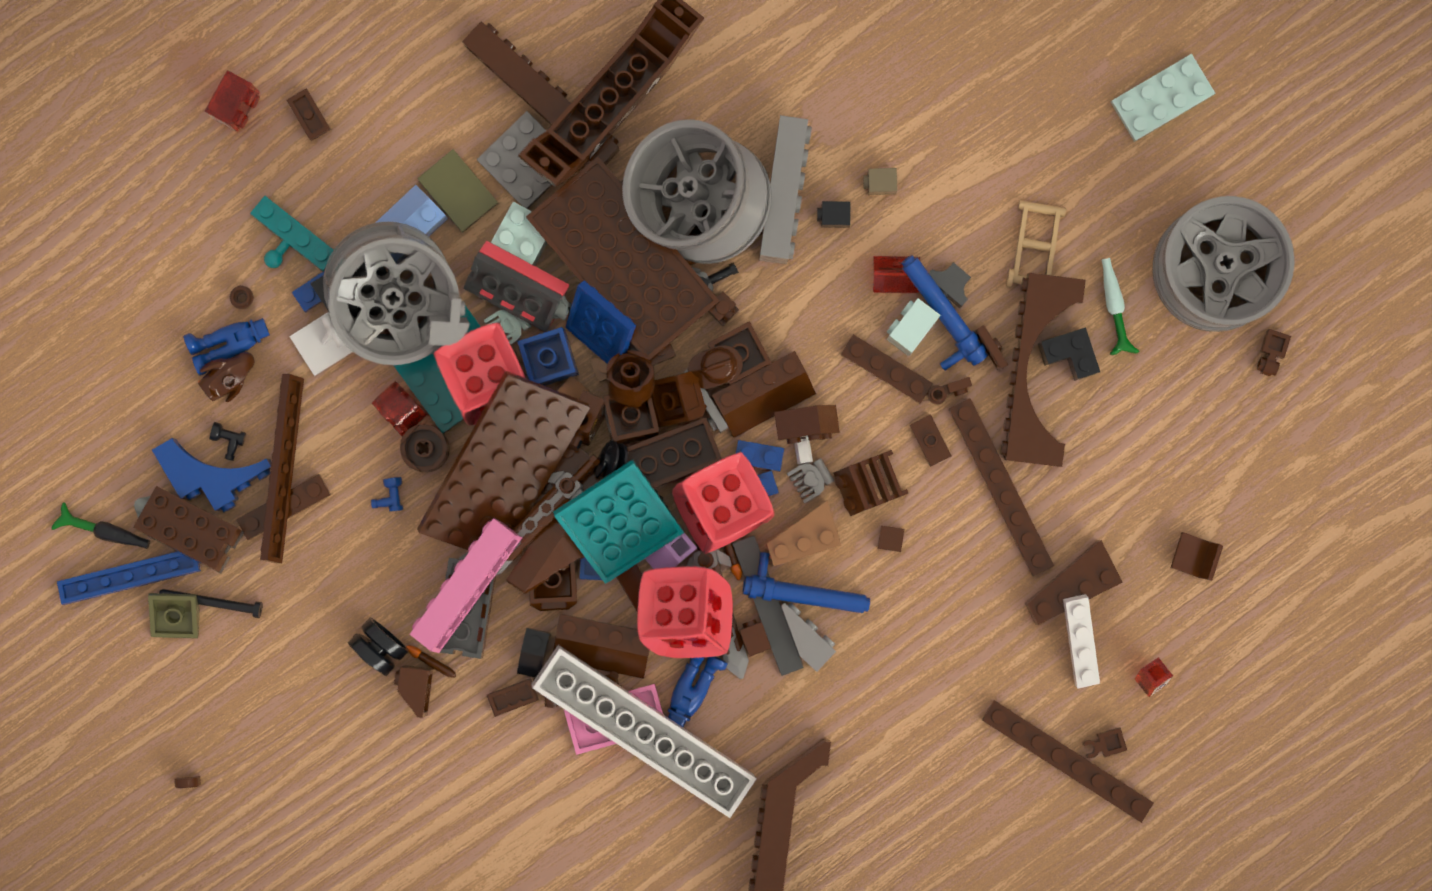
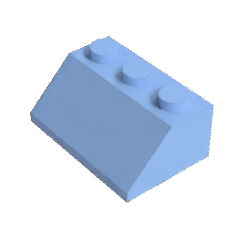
M415 185L377 222L407 224L430 236L448 218ZM390 253L397 264L409 256L402 253Z

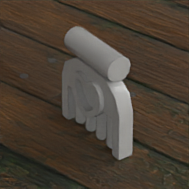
M821 458L813 463L815 466L806 463L787 473L789 477L802 470L790 478L791 481H794L803 476L802 479L794 483L795 487L802 483L804 484L797 489V492H801L808 487L811 488L800 495L801 498L815 492L803 500L804 504L821 494L824 490V482L828 485L834 481Z

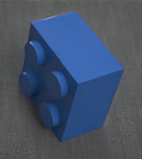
M563 327L517 341L529 380L546 386L568 379L571 376L579 375L568 336Z

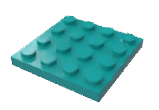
M465 305L464 316L460 315V317L467 318L469 327L466 333L481 326ZM434 352L411 363L393 365L440 431L446 433L463 420L462 412L455 403L433 354Z
M633 460L553 511L555 518L605 584L684 533L683 528Z

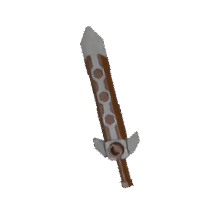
M594 454L589 457L588 461L574 475L564 471L552 473L547 482L555 485L513 529L522 539L496 575L501 574L542 529L550 524L555 518L553 511L584 492L582 491L583 485L580 482L601 462Z
M697 544L698 551L693 554V557L689 558L686 567L712 569L722 577V571L718 562L723 565L732 566L730 557L719 549L704 554ZM732 614L730 646L728 652L722 656L724 661L728 663L727 669L739 679H743L749 660L734 614Z

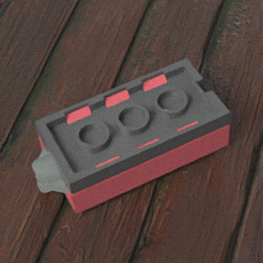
M488 241L485 242L475 256L470 269L472 271L468 275L463 288L544 332H547L555 319L565 320L572 306V303L568 302L565 298L570 286L568 283Z

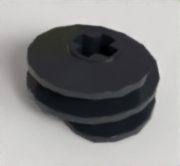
M613 440L605 444L598 456L601 462L594 469L595 477H599L603 472L604 479L627 464L628 451L625 444L617 443Z

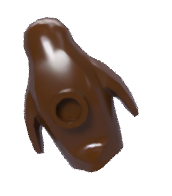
M242 352L233 358L211 360L200 369L201 373L210 371L199 380V386L212 401L230 393L225 400L230 402L239 394L246 376L255 363L253 355L249 352Z

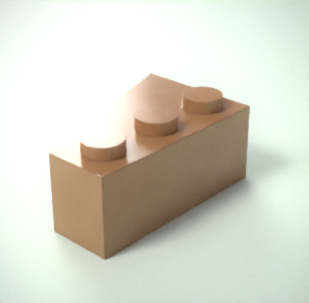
M828 501L822 503L766 544L773 566L841 546Z

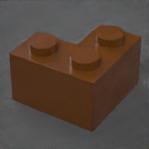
M815 405L774 412L778 440H787V444L800 443L803 437H808L809 441L832 439V434L840 433L836 405Z

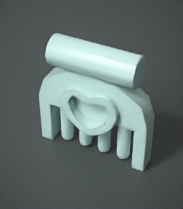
M505 310L497 311L484 319V322L487 324L499 316L498 319L491 323L500 322L504 332L508 333L507 339L513 338L509 341L510 345L518 341L521 337L522 329L526 331L532 327L531 324Z

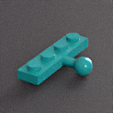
M264 196L250 214L283 240L275 250H269L265 254V264L269 268L279 267L283 262L282 255L291 246L322 272L325 271L333 249L268 197Z

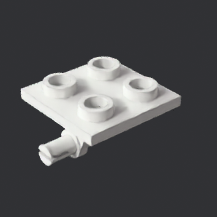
M329 312L289 336L314 376L353 352L336 333Z

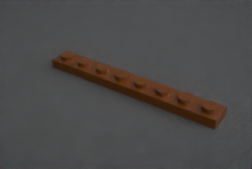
M282 374L260 556V560L276 564H282L304 385V378L292 374Z
M971 398L949 408L1031 575L1035 576L1053 567L1054 564Z
M995 700L982 718V721L1139 822L1142 823L1154 802Z

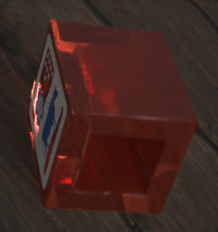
M1158 657L1140 669L1135 680L1147 696L1151 697L1167 686L1173 675Z

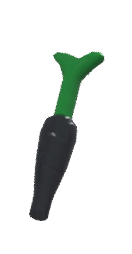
M65 502L61 505V516L51 527L52 530H55L59 527L70 525L93 532L96 538L104 541L139 546L148 549L150 545V540L141 538L111 523L103 521L93 523L73 517Z

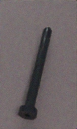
M166 589L159 591L162 594H190ZM196 595L198 605L251 613L253 618L261 617L262 602L256 601L255 604Z

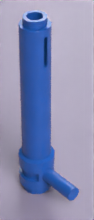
M913 255L907 257L901 263L903 265L902 269L928 305L941 315L939 320L956 341L955 345L958 351L940 363L941 367L946 371L963 358L967 362H971L973 366L982 362L988 356L987 348L983 343H979L976 333L968 328L920 260Z
M766 552L760 553L758 574H752L751 577L745 576L742 594L748 595V598L762 597V600L766 601L774 599L856 613L868 612L870 607V598L863 594L775 581L774 578L767 577L769 553Z

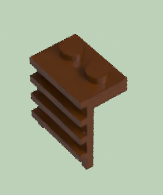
M892 450L833 473L836 486L841 491L844 506L850 516L909 494L907 489L901 490L888 456L893 455ZM877 460L881 461V464L887 476L888 482L893 492V495L891 496L888 491L885 480L883 478V475L881 473V470L879 468V465L877 463ZM867 464L870 466L882 499L880 500L867 471Z

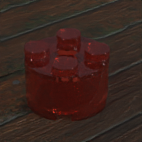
M396 381L389 385L372 402L373 406L387 422L392 424L402 437L408 429L416 426L427 415Z

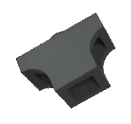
M954 262L945 271L939 272L932 269L929 272L944 295L957 307L961 308L968 300L964 294V287L971 277Z

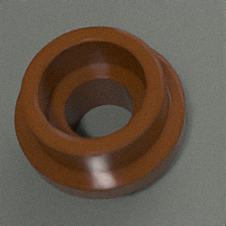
M237 286L230 293V302L238 309L248 308L254 299L253 292L246 286ZM244 293L246 295L245 301L240 302L238 300V296Z

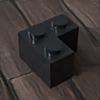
M1086 327L1038 343L1044 365L1047 366L1067 359L1074 381L1100 373Z

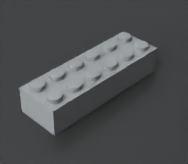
M780 115L770 183L771 206L764 225L759 261L787 264L788 259H793L795 242H791V236H796L799 219H794L795 213L800 211L802 196H798V190H803L805 173L801 172V167H806L809 151L804 149V146L809 144L812 126H807L808 119Z

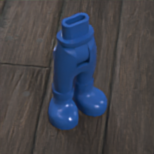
M262 318L254 322L249 320V322H237L224 326L211 334L204 335L203 338H196L191 333L184 335L183 338L191 355L227 342L226 345L211 350L209 353L192 357L198 375L201 376L207 373V371L200 372V369L206 363L215 359H228L249 350L257 342L260 343L262 338L270 336Z
M716 656L708 657L704 670L701 671L698 681L692 687L695 676L698 674L699 667L705 657L690 658V662L686 664L685 670L673 690L670 708L668 709V712H670L668 718L684 727L686 721H690V717L697 712L707 695L711 681L715 677L713 674L718 670L723 671L727 668L728 663Z

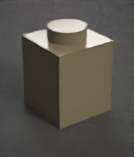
M897 168L868 169L867 175H863V187L868 189V195L896 194L898 191Z

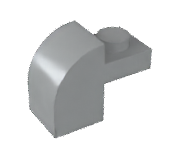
M449 293L447 316H428L426 339L429 345H451L460 341L465 336L469 322L466 317H460V315L464 316L465 301H461L462 299L459 294Z

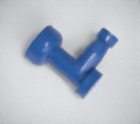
M402 477L383 479L384 486L389 488L390 497L378 500L372 499V508L389 507V511L403 510V505H400L398 487L402 484Z

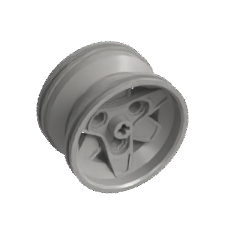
M679 120L654 130L637 146L625 170L623 200L631 222L645 237L661 246L677 249L683 258L688 261L712 264L737 256L747 249L759 236L770 211L771 186L763 164L746 147L733 141L726 133L707 122ZM712 152L716 153L713 160L703 161L699 153ZM677 165V177L667 179ZM714 169L713 175L708 177L709 172ZM736 175V183L731 182ZM678 187V192L673 195V191ZM662 206L672 208L668 222L663 214ZM708 209L706 216L702 218L703 212ZM696 225L702 232L698 236H688Z
M1237 196L1212 198L1191 208L1175 220L1163 233L1153 257L1152 272L1154 285L1164 306L1184 324L1209 332L1233 330L1264 316L1282 300L1293 277V245L1282 222L1273 212L1260 203ZM1221 220L1216 233L1203 225L1208 222ZM1246 228L1249 229L1258 238V240L1245 241ZM1186 242L1193 257L1180 264L1182 248ZM1201 243H1206L1210 246L1209 254L1201 252ZM1242 252L1250 256L1249 264L1241 262L1240 254ZM1267 264L1266 276L1263 282L1255 273V270ZM1213 282H1218L1222 285V292L1220 294L1212 290ZM1187 287H1203L1204 302L1196 298ZM1233 294L1247 301V303L1241 306L1228 308Z

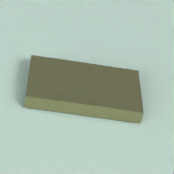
M454 149L417 178L462 233L498 204L497 200Z

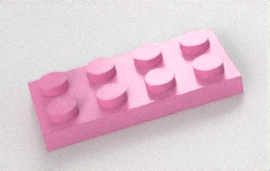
M655 683L629 691L663 714ZM564 709L576 755L616 744Z

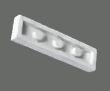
M1084 594L1063 599L1075 686L1078 689L1100 684L1089 598Z

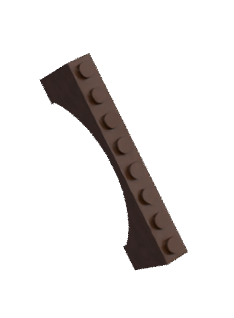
M1027 273V278H1022L1021 291L1025 292L1024 301L1019 302L1018 315H1022L1021 324H1017L1015 338H1019L1018 348L1014 347L1012 361L1016 362L1015 371L1010 373L1009 385H1013L1012 394H1008L1006 408H1010L1009 418L1005 417L1003 430L1007 432L1006 441H1002L1001 455H1004V460L1062 467L1065 444L1059 443L1050 435L1040 422L1031 404L1027 388V366L1032 348L1046 325L1066 308L1075 303H1083L1085 279Z

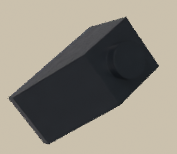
M526 628L517 674L537 677L543 668L551 633Z

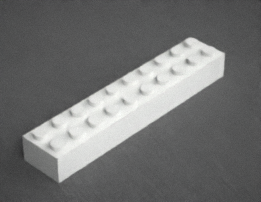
M559 645L531 684L534 690L729 818H731L757 779L753 773Z

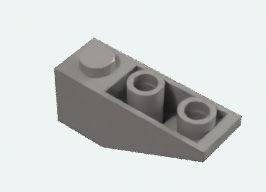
M783 603L781 608L798 654L817 672L836 652L833 649L835 643L826 635L823 638L815 632L818 627L809 619L806 621L802 620L798 616L801 611L792 603L789 605Z

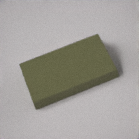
M148 594L151 637H199L200 609L196 594Z

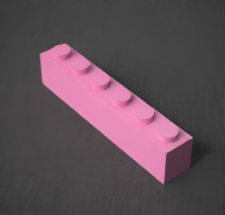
M493 518L492 521L486 523L480 538L470 545L467 556L455 566L454 574L450 579L444 581L438 596L428 603L425 614L413 624V630L410 635L430 651L440 653L521 541L522 537L503 522Z

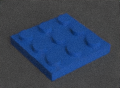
M583 281L577 286L565 328L608 364L614 355L627 353L636 325L629 317L622 314L613 303L607 301L599 294L594 287Z

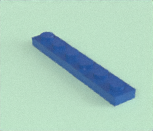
M174 552L57 581L61 604L67 605L200 572L201 569L199 562L180 552Z

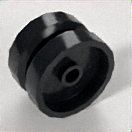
M370 617L362 626L363 632L370 640L364 635L356 633L349 640L348 644L363 661L381 674L388 676L395 668L394 662L388 655L396 660H402L409 650L388 629Z

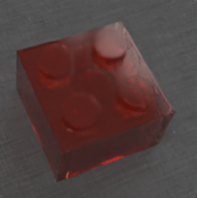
M227 70L205 112L215 121L238 132L240 128L243 129L249 118L247 114L251 107L255 108L260 99L258 95L260 91L252 83Z

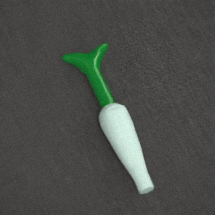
M1102 259L1106 307L1108 312L1113 315L1118 341L1110 355H1116L1121 351L1137 354L1140 351L1131 344L1126 336L1122 316L1125 304L1118 280L1112 268L1111 259Z

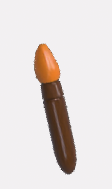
M730 543L724 546L726 555L731 560V572L737 580H740L742 568L738 564L733 544Z
M406 646L412 657L418 658L447 677H456V673L447 665L422 652L415 646Z

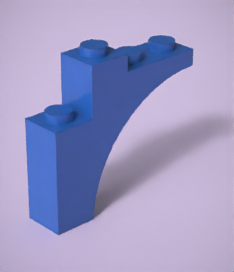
M174 438L169 439L152 450L181 499L188 498V500H192L201 494L200 490L202 489L214 510H222L223 513L236 506L234 502L239 500L235 491L238 490L240 493L251 486L250 482L256 478L260 481L268 477L272 461L266 458L256 464L241 468L214 467L193 457Z

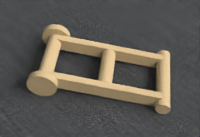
M1019 201L1018 210H1022L1014 268H1009L1006 287H1011L1012 283L1022 284V278H1027V276L1018 275L1022 247L1049 252L1045 275H1051L1060 217H1065L1066 208ZM1028 211L1055 216L1051 242L1024 238Z

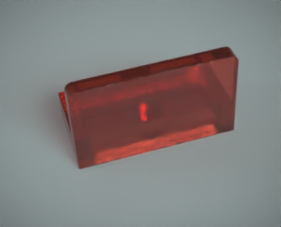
M873 256L874 293H919L902 269L903 265L901 263L908 256Z

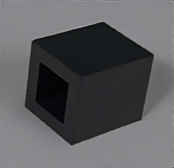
M822 201L821 208L817 207V222H821V228H849L850 202Z

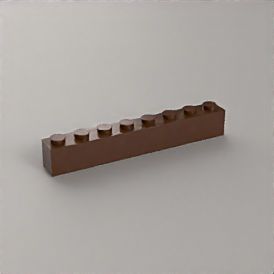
M481 21L462 41L463 45L544 120L552 125L571 104L565 98L567 94L559 86L554 88L549 84L550 78L543 71L540 70L537 73L531 67L533 63L524 54L520 57L514 52L516 47L509 40L505 39L502 41L497 36L499 32L490 23L485 25ZM611 135L589 161H593L598 156L607 165L620 151L617 146L619 141Z

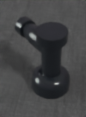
M214 422L209 440L218 441L220 438L229 440L225 459L234 461L237 446H243L246 432L241 431V433L225 430L222 424Z

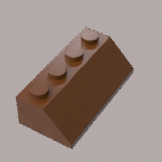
M794 351L712 395V398L728 425L733 438L774 417V412L785 411L812 397L816 392L798 355Z
M560 614L553 652L559 645L594 669L608 672L615 671L618 674L644 679L650 650L641 643L638 629Z

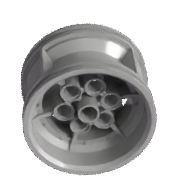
M398 222L372 223L351 232L331 253L323 277L324 298L332 324L340 339L360 357L384 365L411 363L428 356L439 348L440 345H429L427 342L428 316H447L449 293L459 294L454 274L437 244L428 235L415 227ZM390 253H402L409 256L397 264ZM365 262L367 275L352 277L358 267ZM385 266L389 269L384 276L376 274L379 267ZM410 270L412 275L409 279H401V272ZM430 273L433 278L434 289L423 285ZM364 285L373 286V290L369 294L362 293L361 288ZM412 292L420 293V297L416 301H410L408 296ZM348 304L361 307L356 319L351 314ZM372 307H380L381 312L378 315L369 314ZM403 310L405 315L401 319L393 318L395 311ZM418 316H425L420 323L417 322ZM387 328L391 334H381V332Z

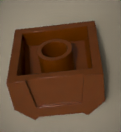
M691 371L655 380V388L651 398L658 427L688 422L703 417L707 405L704 404L699 385L700 378Z
M576 560L569 564L567 569L559 570L551 575L549 580L529 591L530 606L539 611L569 610L577 604Z

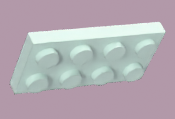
M1190 54L1111 101V104L1135 142L1216 93L1195 58Z

